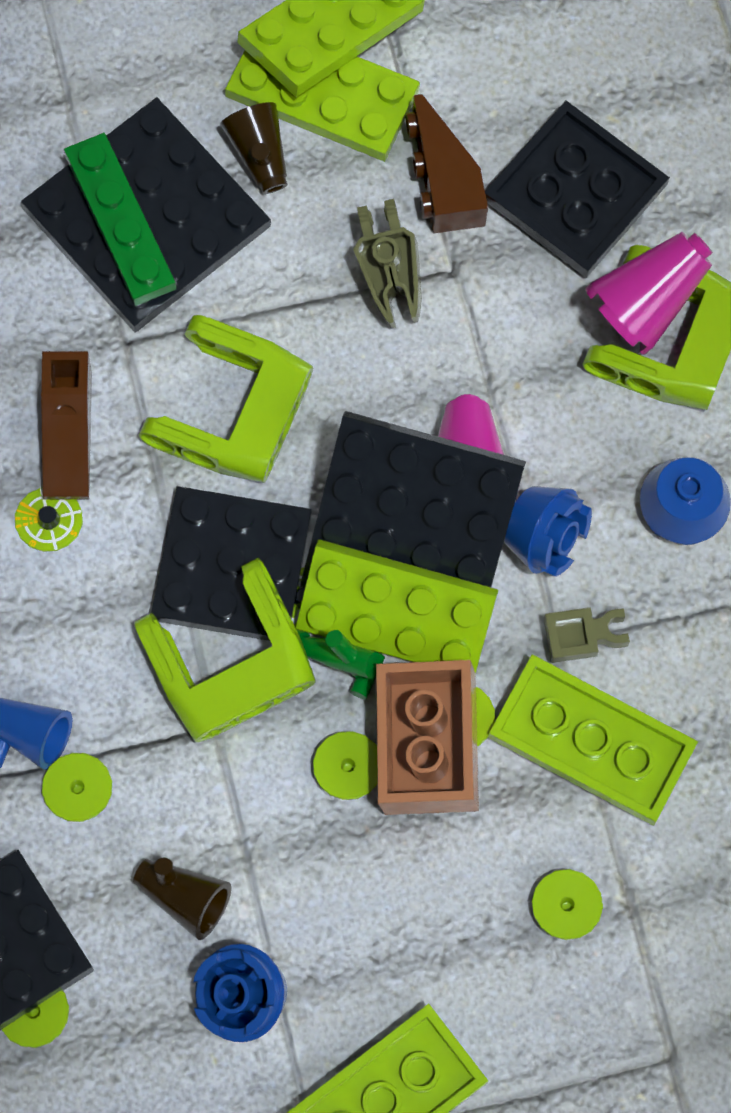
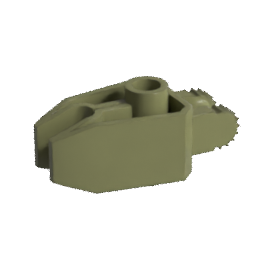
M393 198L384 201V213L386 220L389 222V231L374 234V222L371 211L368 210L367 205L357 208L363 237L359 238L353 250L380 312L389 326L396 328L391 304L393 298L397 296L396 288L399 295L406 296L414 323L419 321L422 292L418 242L414 233L401 227Z

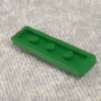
M105 132L64 148L65 158L134 305H140L176 290V282Z

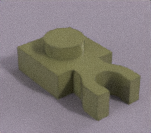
M591 607L545 614L544 624L551 663L597 657L599 652L598 644L611 648L628 647L630 643L628 633L614 635L608 628L611 623L624 621V608L608 611L601 618L593 619Z

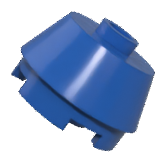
M687 457L665 461L656 466L643 482L640 491V507L644 519L657 536H661L671 542L683 545L703 542L717 534L729 516L731 498L727 484L722 476L703 460Z
M541 486L529 487L519 496L514 504L504 540L505 544L531 572L536 574L546 572L555 577L559 576L574 562L573 559L567 556L573 548L577 537L587 538L591 525L592 509L582 503L584 500L579 498L573 489Z
M232 944L220 948L200 965L194 976L193 982H196L195 997L197 1004L194 1010L198 1019L210 1032L229 1041L248 1042L263 1036L274 1026L286 1003L287 984L283 973L266 953L250 945Z

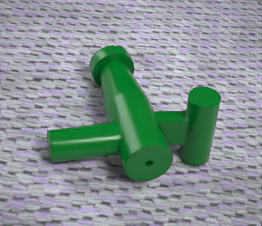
M298 629L297 632L302 640L307 657L328 667L351 673L356 679L350 693L366 700L376 679V664H383L385 656L376 651L352 645L339 630L330 631L326 638L323 639L310 637L308 632Z

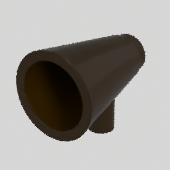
M265 102L252 105L234 112L221 121V127L258 187H261L263 194H270L285 188L288 185L286 181L287 173L276 103Z
M165 857L159 858L154 862L145 859L137 868L133 878V883L140 887V890L198 940H203L213 931L224 914L231 896L232 887L230 882L173 866L172 861Z

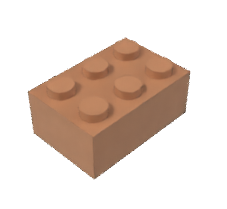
M471 660L376 664L378 804L384 814L479 811L476 673Z

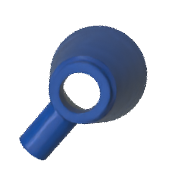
M0 698V768H2L11 746L37 766L47 770L49 766L60 758L67 745L73 722L71 712Z

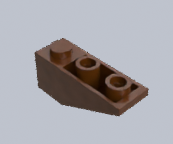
M423 94L414 95L412 112L406 113L405 118L408 138H416L418 152H413L416 179H424L426 192H420L423 219L431 218L433 234L485 227L488 205L481 168Z
M42 351L43 499H89L92 369L88 351Z

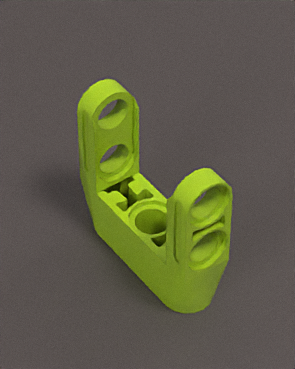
M632 245L623 264L652 248L644 245ZM709 270L687 300L700 306L675 368L613 344L591 345L583 360V367L594 376L661 402L707 410L731 351V282L716 272Z
M194 315L184 334L203 353L258 373L228 441L166 416L158 418L147 417L138 436L144 443L155 449L219 474L265 483L305 395L312 376L313 365L272 341L212 318Z
M260 558L241 566L244 574L243 585L272 643V647L195 686L171 633L161 626L153 613L134 622L139 638L170 703L195 742L211 739L307 690L316 683L302 640L269 572Z

